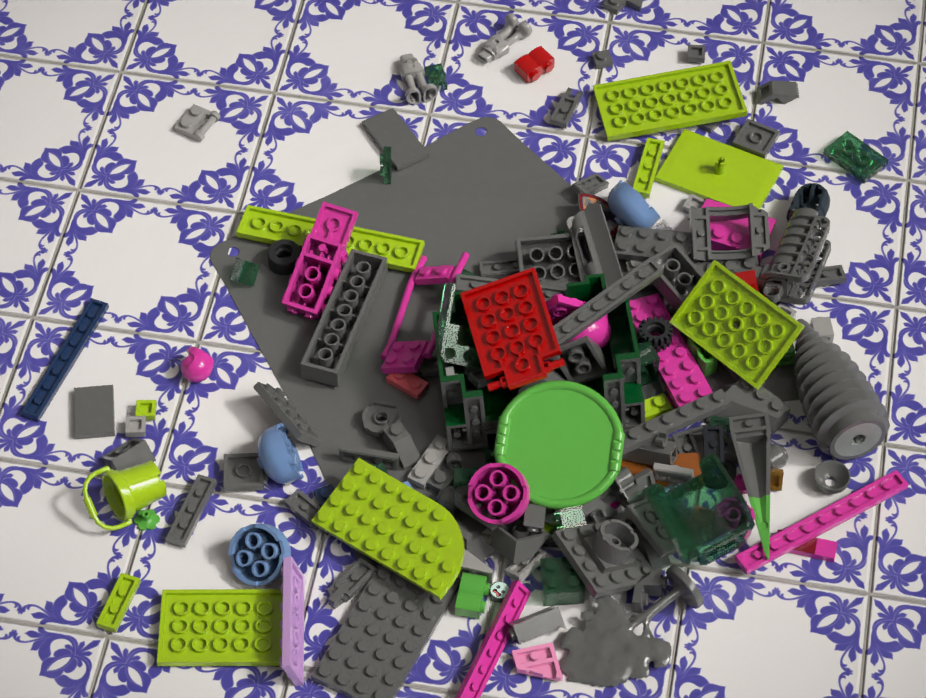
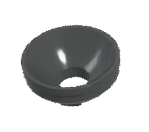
M827 460L821 462L815 468L814 482L820 490L826 493H840L850 483L849 469L841 462ZM832 479L836 482V485L828 486L825 481Z

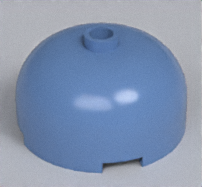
M620 180L611 189L608 195V206L615 216L614 221L618 225L651 228L660 219L656 210L652 206L649 207L650 205L625 181L622 182Z
M283 423L267 428L260 435L257 443L259 455L257 462L261 469L264 468L266 474L273 481L280 484H290L303 479L304 476L300 474V471L304 470L295 443L292 442L290 437H287L289 431Z
M260 523L251 524L238 530L230 542L228 555H230L232 571L236 577L248 585L258 586L271 584L282 577L281 567L283 566L284 557L291 556V548L288 539L278 528Z

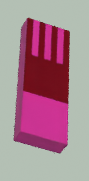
M814 538L788 553L834 562L838 542Z

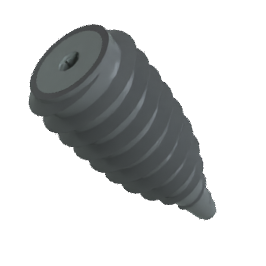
M798 319L797 321L805 327L795 339L797 343L795 345L794 376L803 412L807 416L808 425L812 428V434L817 440L819 449L827 455L843 460L859 458L870 453L881 444L890 427L889 420L885 417V406L880 402L879 396L873 391V386L866 380L865 374L859 370L858 365L851 360L849 354L841 351L839 345L830 343L828 338L820 337L819 332L815 331L807 321Z

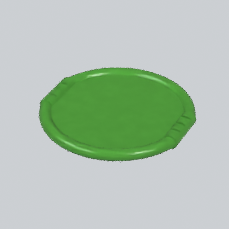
M562 380L547 381L525 389L506 406L498 419L493 455H495L496 463L509 464L525 476L530 488L529 502L550 509H569L593 501L603 494L614 482L621 469L625 434L617 413L599 393L576 382ZM511 478V480H512V484H511V485H514V486L518 487V485L515 483V481Z

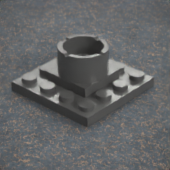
M618 518L557 530L552 535V538L593 598L632 590L635 584L654 571L637 546L638 536L634 533V529Z

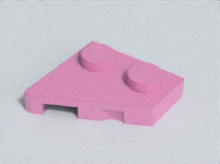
M552 642L512 650V658L517 673L562 681L563 676Z

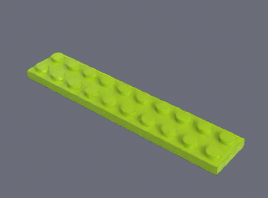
M247 205L236 231V236L269 244L281 239H289L298 244L300 250H302L303 242L307 238L308 233L311 234L316 219ZM354 227L346 250L348 256L351 249L387 257L388 268L412 273L416 269L422 255L425 241Z

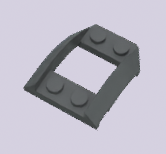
M753 203L732 207H690L688 220H690V257L692 260L727 261L753 258L770 248L768 212L753 206ZM748 218L750 248L728 251L711 250L710 221Z

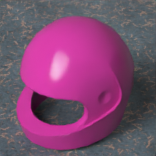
M190 346L186 350L189 354L188 357L181 362V372L191 382L205 381L213 370L214 360L203 350Z

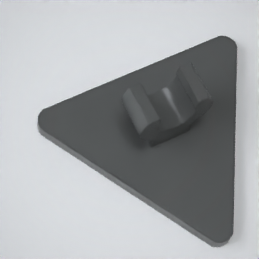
M596 498L580 506V525L609 520L616 516L618 511Z

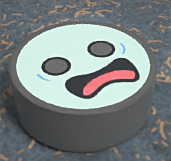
M503 581L494 582L490 586L491 599L495 602H503L510 588L509 585Z

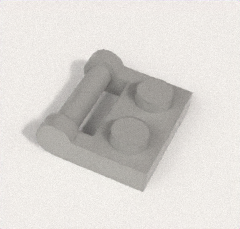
M193 104L174 129L175 132L201 142L205 137V133L221 116L217 111H209ZM205 119H208L198 131L197 129L201 126Z

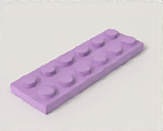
M292 556L284 557L283 566L281 567L283 584H281L280 588L283 602L280 603L283 620H280L282 657H280L279 662L281 669H284L287 673L288 679H291L295 686L304 685L305 576Z

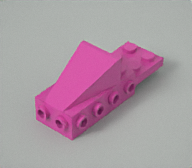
M323 201L311 234L308 233L307 238L303 242L302 251L296 260L294 272L289 278L287 290L282 296V304L287 309V312L297 315V313L304 314V317L310 320H315V318L321 319L342 272V263H345L347 260L348 252L346 247L359 216L358 212Z

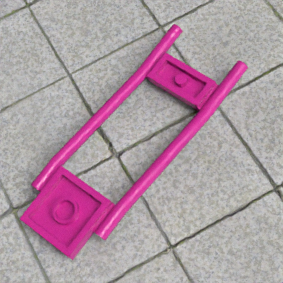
M467 252L462 253L456 267L454 265L424 267L427 257L421 255L416 269L413 270L408 279L387 345L380 356L384 361L381 367L383 374L414 373L418 371L424 357L427 359L431 358L436 348L434 331L430 342L427 340L396 342L414 284L448 283L440 311L448 310L450 305L449 292H454L456 274H461L469 258Z

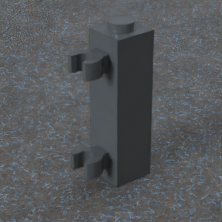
M659 431V438L656 437L655 441L622 455V460L654 466V462L674 465L677 459V442L668 441V433Z

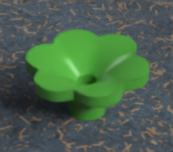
M153 509L147 511L140 510L138 516L134 518V522L141 531L147 529L154 530L156 524L160 522V517L156 515Z

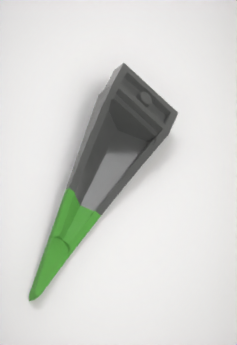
M768 412L729 417L733 447L750 505L755 513L754 519L763 550L768 560L771 480V429Z

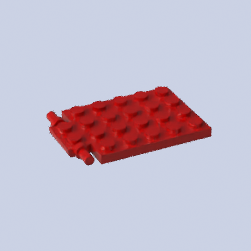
M535 267L460 293L485 379L488 380L505 374V376L500 377V380L487 384L489 392L502 387L503 389L509 387L510 390L545 379L548 377V373L566 365L563 358L552 362H543V360L560 355L562 352Z

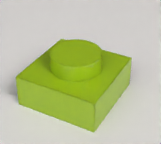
M137 400L135 416H146V420H156V400Z

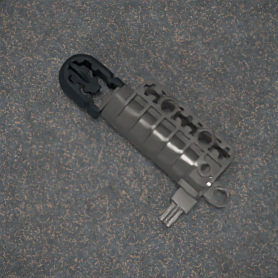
M808 183L798 189L787 211L786 219L788 224L771 263L765 264L764 268L753 266L751 269L755 270L759 290L773 303L808 304L811 301L830 255L831 242L826 239L830 231V220L826 217L830 205V196L828 191L820 184ZM734 270V273L744 272V271ZM811 282L810 285H804L803 283Z

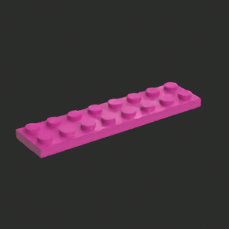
M658 293L629 301L637 336L639 324L642 323L643 319L647 321V317L653 319V316H657V319L662 317L663 321L666 319L670 321L672 319ZM672 325V343L669 348L666 346L664 351L662 348L660 352L654 349V352H651V362L676 408H679L713 393L679 330ZM657 332L649 333L650 335H653V336H659V335H661L660 333H657Z

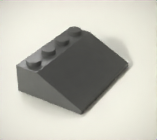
M579 232L578 238L584 258L589 261L593 260L585 233ZM570 233L516 238L515 251L518 272L535 267L541 285L566 288L568 283L581 282Z

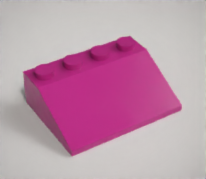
M706 199L702 208L732 206ZM768 217L770 238L777 219ZM748 218L710 221L712 251L750 248ZM765 252L757 256L759 266Z

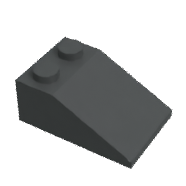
M588 336L561 345L562 354L554 357L555 360L564 359L566 365L560 368L568 381L583 384L604 374H609L604 353L599 345Z

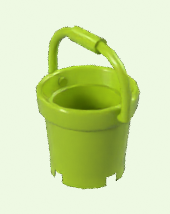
M148 461L119 471L110 470L109 466H105L89 474L83 483L82 492L83 502L90 518H93L95 523L102 529L110 531L119 530L133 523L132 518L137 511L160 500L167 494L165 481H160L158 476L161 472L153 461ZM101 473H104L102 475V485L106 499L114 514L120 520L125 521L121 524L110 526L102 523L97 517L98 514L91 497L88 496L89 482Z

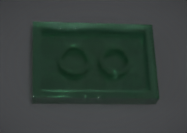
M846 131L826 147L823 152L826 157L864 184L887 166L889 161L849 131Z

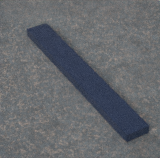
M93 298L90 299L20 412L21 417L39 423L109 308L108 303Z

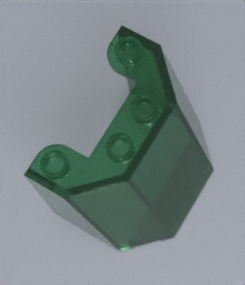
M715 452L704 456L699 462L702 474L674 487L672 490L666 492L661 484H652L642 490L677 555L684 564L699 562L700 565H708L743 546L745 535L755 526L745 499Z

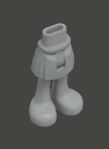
M507 14L504 19L505 29L487 40L481 48V52L477 55L478 58L488 63L491 60L494 61L509 53V47L512 44L532 34L531 26L525 21L519 24L518 18L514 14Z
M413 54L401 55L400 74L402 82L407 83L409 88L405 93L407 101L414 105L421 103L420 91L414 83L417 82L424 102H430L438 94L437 87L431 83L426 84L424 78L426 72L417 58L413 57Z

